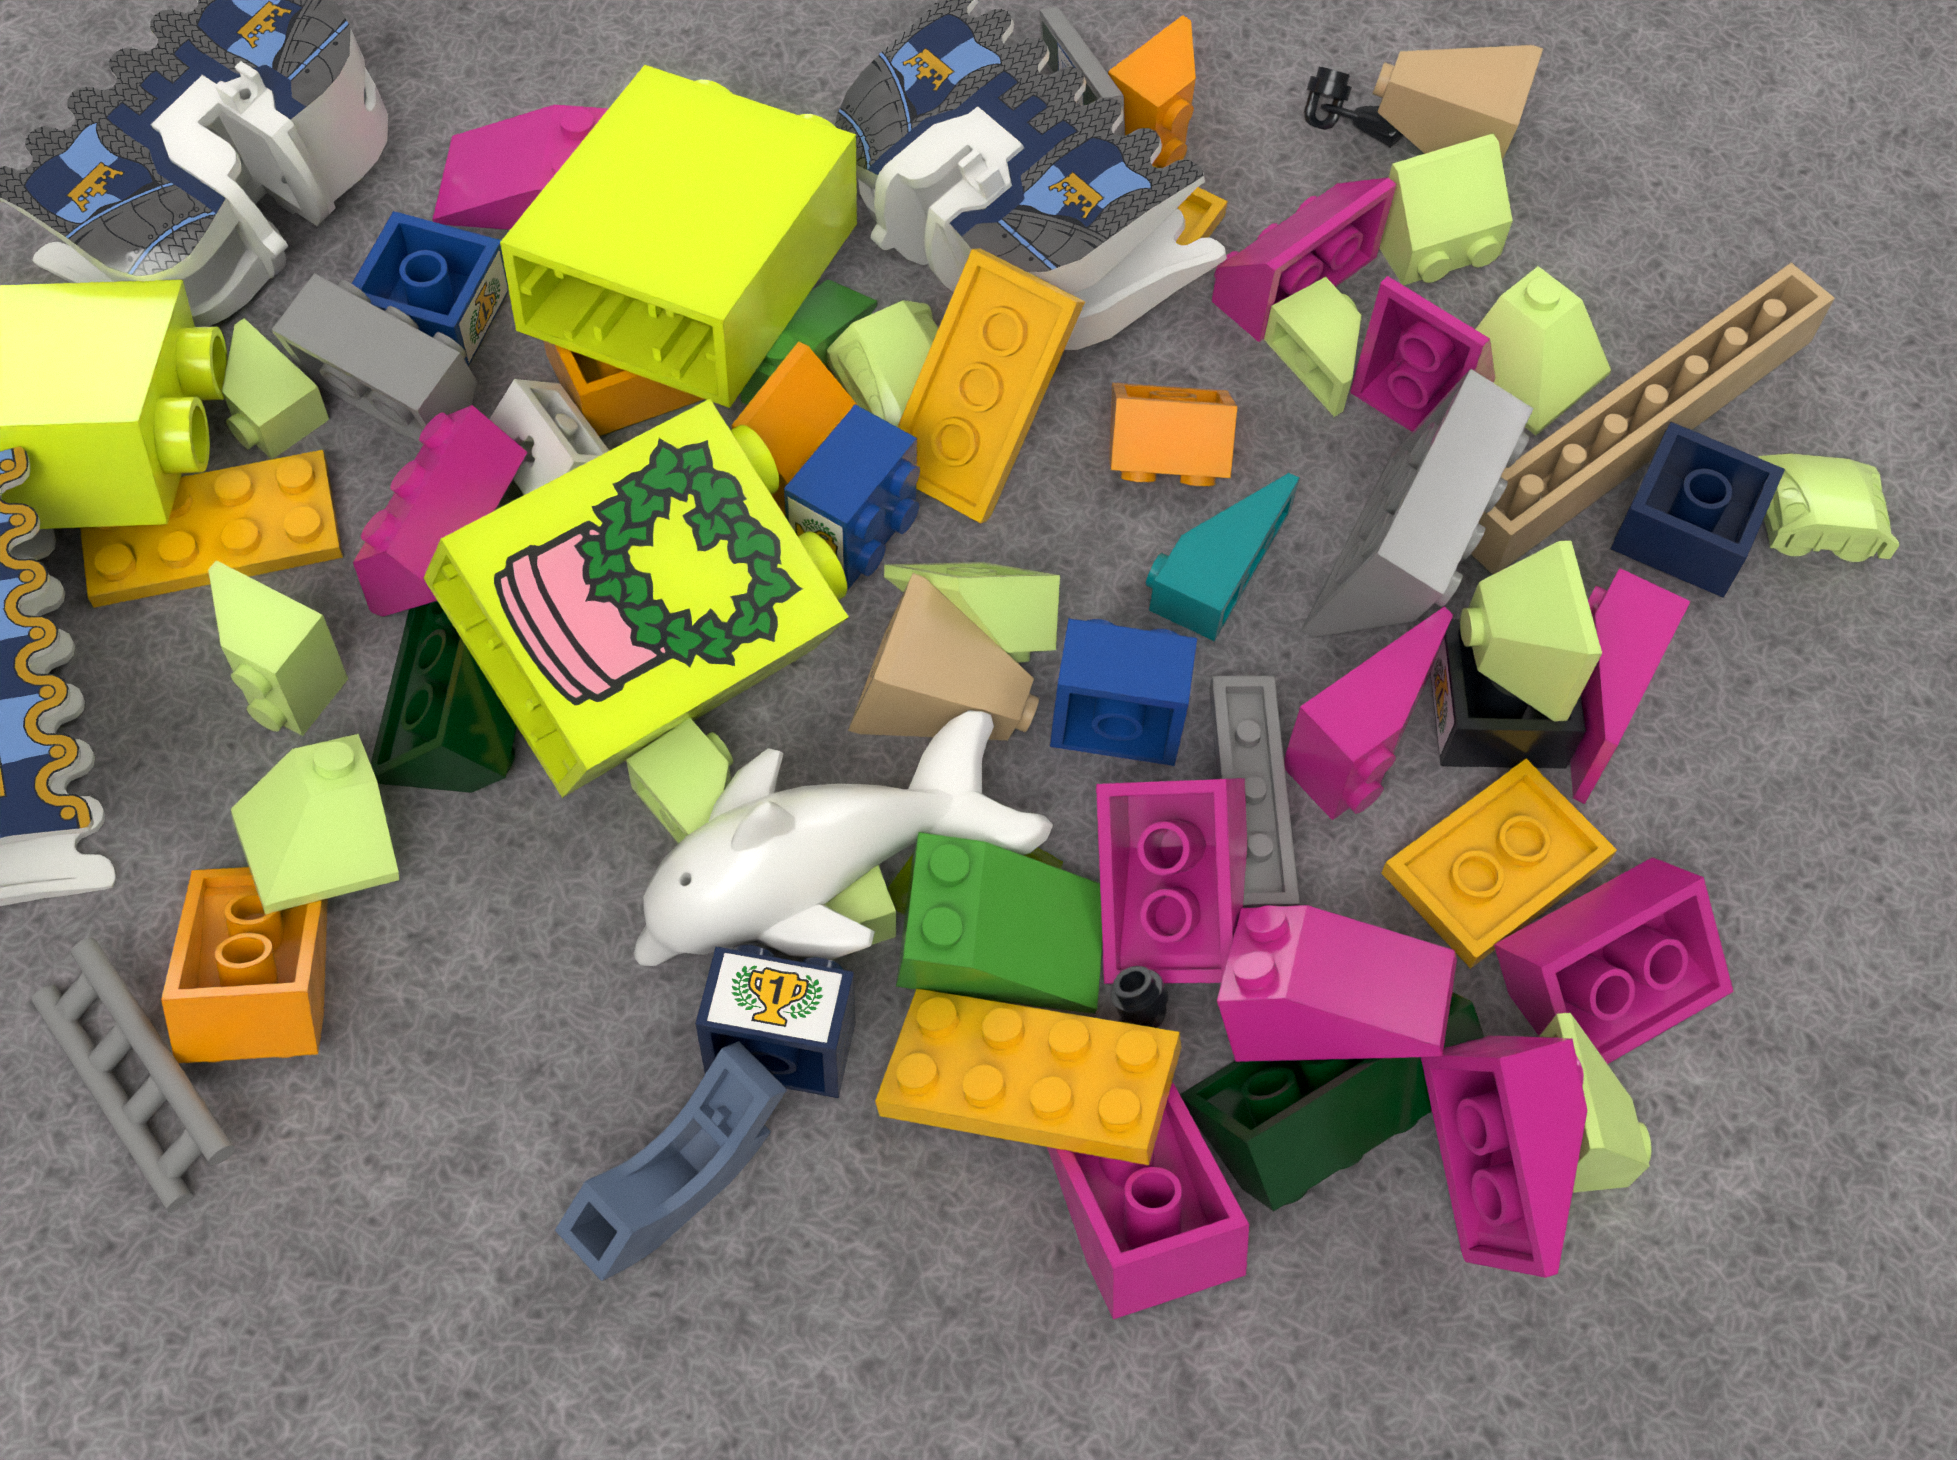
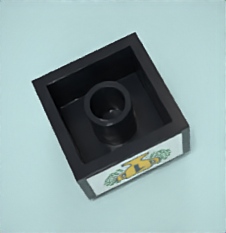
M1460 619L1451 620L1430 673L1440 765L1446 767L1514 768L1527 758L1535 768L1566 769L1586 732L1581 695L1568 720L1554 722L1479 672L1472 646L1466 647L1462 641Z

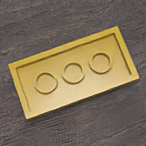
M981 248L971 250L898 424V428L917 438V466L920 467V475L916 483V489L979 523L986 522L990 518L1085 301Z
M323 450L183 476L179 482L168 524L80 528L87 596L93 608L210 585L208 569L216 560L250 577L343 558L328 464Z
M916 988L875 1103L881 1117L1149 1165L1182 1048L1180 1032Z

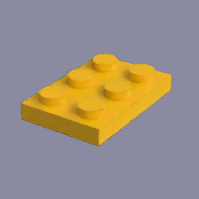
M1526 758L1386 861L1381 874L1471 969L1495 951V943L1526 927L1608 864L1617 849Z

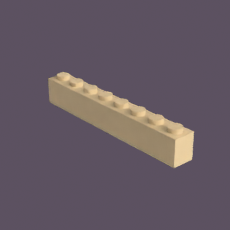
M1793 263L1785 266L1521 456L1511 467H1506L1501 478L1508 481L1507 487L1491 511L1488 513L1483 512L1479 524L1485 527V532L1471 555L1492 574L1505 569L1651 461L1670 422L1693 430L1808 345L1814 338L1835 298Z

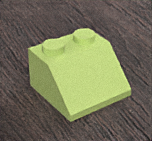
M1494 134L1392 163L1389 178L1397 185L1379 249L1402 285L1420 280L1426 283L1435 282L1443 278L1449 271L1471 264L1474 267H1483L1501 255L1513 220L1499 141Z
M216 560L208 571L220 644L233 670L231 678L242 689L249 705L246 709L252 718L272 731L277 732L282 726H285L303 736L348 680L324 616Z

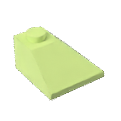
M1539 266L1503 293L1475 329L1490 338L1496 377L1494 384L1534 408L1525 428L1535 436L1611 372L1583 300Z
M1571 540L1558 541L1480 581L1469 607L1464 608L1460 616L1462 641L1466 647L1472 646L1478 671L1554 722L1568 720L1602 655Z
M985 562L884 565V577L902 592H904L912 573L925 577L1016 662H1029L1030 654L1033 651L1056 650L1060 575Z
M359 734L292 749L231 808L232 819L265 914L399 880V871L377 779Z
M1556 1014L1539 1037L1572 1038L1576 1056L1581 1062L1584 1073L1582 1086L1587 1105V1116L1573 1193L1629 1187L1650 1167L1651 1140L1649 1132L1643 1123L1638 1122L1632 1098L1572 1014Z

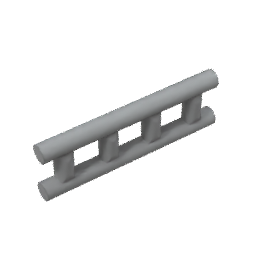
M87 938L78 942L71 950V955L82 970V973L62 996L59 989L54 985L46 986L33 995L32 1003L166 1210L172 1213L193 1199V1194L181 1176L199 1155L203 1153L210 1165H216L228 1159L234 1153L235 1147L96 939ZM99 996L116 1024L101 1042L95 1046L79 1022V1019ZM133 1048L150 1073V1076L136 1093L129 1098L112 1070L128 1051ZM168 1100L185 1126V1129L171 1146L164 1151L146 1123L161 1105Z

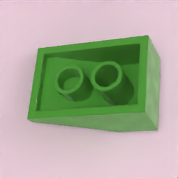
M918 832L910 867L896 987L917 988L960 996L1095 1014L1098 1004L1102 955L1100 883L988 842Z

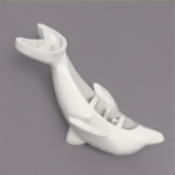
M969 710L953 718L933 737L920 759L909 789L867 784H825L801 786L774 793L784 753L768 748L737 771L714 804L709 822L686 836L661 861L643 897L646 926L637 939L634 956L641 966H657L682 953L704 955L714 952L715 946L730 948L758 941L788 956L817 957L833 960L870 947L875 931L825 906V904L872 868L916 843L918 832L984 841L1012 852L1026 855L1047 840L1053 824L1044 815L1020 812L982 794V758L987 741L994 728L991 715L982 711Z

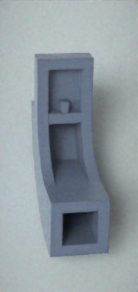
M739 1041L722 1048L687 1104L669 1126L648 1146L626 1162L586 1180L555 1231L601 1281L637 1263L659 1248L741 1172L771 1133L764 1124L787 1089Z

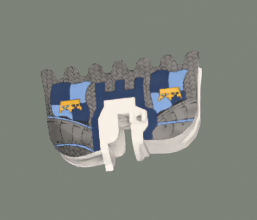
M197 0L198 6L191 12L184 13L174 9H167L155 14L150 21V30L158 40L155 48L150 51H141L129 47L115 52L109 60V68L117 79L114 87L109 90H100L88 86L81 87L72 92L68 98V109L75 117L74 124L64 130L50 126L36 128L25 139V147L33 157L31 165L23 170H16L7 166L0 167V201L31 218L67 243L51 242L44 245L34 254L33 262L70 283L183 279L195 327H209L230 317L245 306L269 279L275 278L286 266L284 250L288 247L278 229L264 217L255 204L267 193L275 199L278 205L290 213H298L318 226L336 208L333 202L362 179L378 161L387 143V110L374 81L365 68L364 57L339 5L333 0Z
M938 0L860 73L846 92L836 117V128L856 134V177L859 182L860 195L872 219L877 223L871 233V239L881 249L889 250L895 248L910 261L920 265L928 263L939 281L954 292L971 250L981 248L1085 301L1064 350H1079L1112 338L1170 295L1227 259L1225 247L1210 237L1200 238L1188 245L1181 246L1176 243V240L1185 229L1184 216L1177 208L1197 187L1205 182L1204 172L1200 166L1189 160H1177L1164 168L1153 167L1152 163L1160 154L1162 147L1161 139L1157 132L1150 128H1141L1126 136L1119 137L1114 135V131L1123 121L1124 113L1118 100L1105 97L1088 105L1081 106L1077 104V100L1086 88V80L1081 70L1074 67H1066L1051 75L1040 74V71L1049 60L1050 52L1044 40L1039 38H1027L1014 46L1005 45V41L1014 28V22L1008 11L993 9L979 17H972L970 13L979 0Z

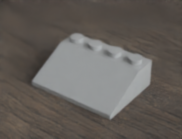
M1470 369L1391 454L1300 631L1313 637L1413 622L1434 603L1440 607L1446 605L1456 592L1463 577L1462 574L1456 571L1461 558L1463 560L1467 559L1484 535L1485 527L1479 524L1483 512L1488 513L1491 511L1507 487L1508 481L1501 478L1505 467L1509 468L1516 462L1529 441V436L1522 431L1534 408Z

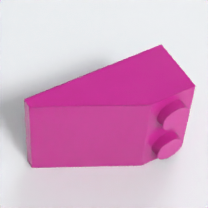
M554 104L453 135L432 219L433 222L452 226L510 230L609 108Z
M1387 276L1380 283L1350 393L1413 432L1470 369L1494 383L1496 377L1491 341L1487 336Z
M1619 568L1608 591L1596 585L1588 599L1602 655L1581 693L1586 732L1570 760L1573 799L1583 804L1586 803L1616 750L1691 602Z
M1445 606L1300 706L1284 757L1285 770L1331 820H1334L1349 808L1355 814L1364 811L1382 794L1384 787L1381 785L1383 777L1396 760L1394 753L1429 678L1452 620L1453 614Z
M1245 778L1096 784L1104 984H1113L1121 971L1132 966H1143L1148 970L1156 972L1161 977L1163 983H1222L1244 900L1247 857Z
M1267 905L1257 908H1241L1217 998L1235 1061L1442 1057L1457 958L1455 950L1308 905Z
M1486 1036L1445 1047L1442 1057H1421L1461 1252L1465 1262L1544 1278L1558 1274L1587 1116V1105L1582 1086L1584 1073L1581 1062L1575 1053L1573 1039Z
M1173 1081L1149 1165L1047 1147L1086 1262L1113 1320L1246 1276L1249 1223Z

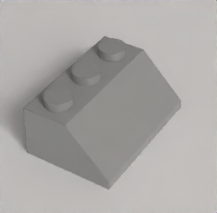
M314 273L271 330L304 374L319 388L422 446L423 444L419 441L420 434L436 415L442 412L448 415L472 405L477 380L464 360L467 356L466 351L457 342L439 332L433 337L418 330V325L408 315L395 307L388 306L383 311L370 304L371 301L365 293L345 280H340L336 285Z

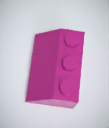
M1389 177L1337 183L1319 197H1309L1301 204L1295 214L1279 225L1277 223L1269 225L1262 231L1255 242L1242 251H1233L1227 255V259L1217 266L1214 273L1216 279L1212 302L1258 342L1262 341L1265 337L1272 305L1324 277L1336 287L1377 258L1397 184Z
M473 405L448 415L443 412L439 413L425 426L419 437V441L423 444L416 458L407 463L397 473L391 483L390 489L394 492L391 500L385 509L379 511L370 519L361 533V539L365 543L353 561V565L368 608L373 614L384 617L437 601L423 577L440 539L495 511L528 453Z
M1653 857L1494 944L1508 994L1538 1036L1542 1034L1556 1014L1571 1013L1607 1064L1734 992L1704 877Z

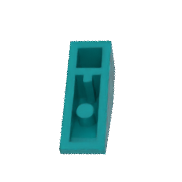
M1287 473L1181 535L1169 556L1160 553L1155 559L1146 579V586L1153 589L1149 611L1215 641L1290 513L1300 477Z

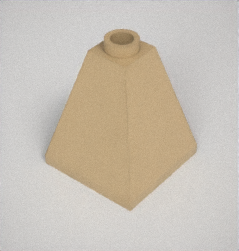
M1534 45L1400 51L1395 66L1384 62L1374 88L1373 95L1382 98L1378 113L1424 154L1494 134L1499 141L1501 158L1503 160L1519 125L1543 48Z
M912 573L885 630L848 731L870 735L934 737L950 720L969 710L991 715L994 728L988 740H1008L1015 729L1023 732L1028 730L1035 715L1039 697L1030 694L1034 678L925 577Z

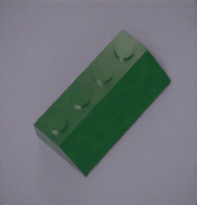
M435 601L409 609L371 760V767L377 783L472 793L506 778V774L510 770L515 758V750L512 746L517 728L516 724L439 602Z
M1452 992L1444 1048L1484 1037L1473 1002ZM1421 1057L1234 1061L1180 1094L1194 1122L1241 1189L1273 1212L1283 1205L1300 1200L1310 1188L1340 1169L1355 1165L1362 1159L1365 1153L1395 1134L1410 1130L1417 1124L1419 1119L1432 1112Z

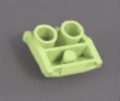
M902 300L851 323L827 349V365L837 381L857 405L898 427L938 331V327L933 320L931 308L925 303Z
M1801 454L1758 456L1762 460L1785 469L1763 519L1768 533L1770 548H1775L1789 556H1803L1812 549L1813 551H1820L1821 549L1831 550L1841 559L1850 562L1864 561L1870 556L1874 557L1876 552L1878 558L1891 559L1899 547V541L1891 534L1881 478L1876 467L1851 459Z

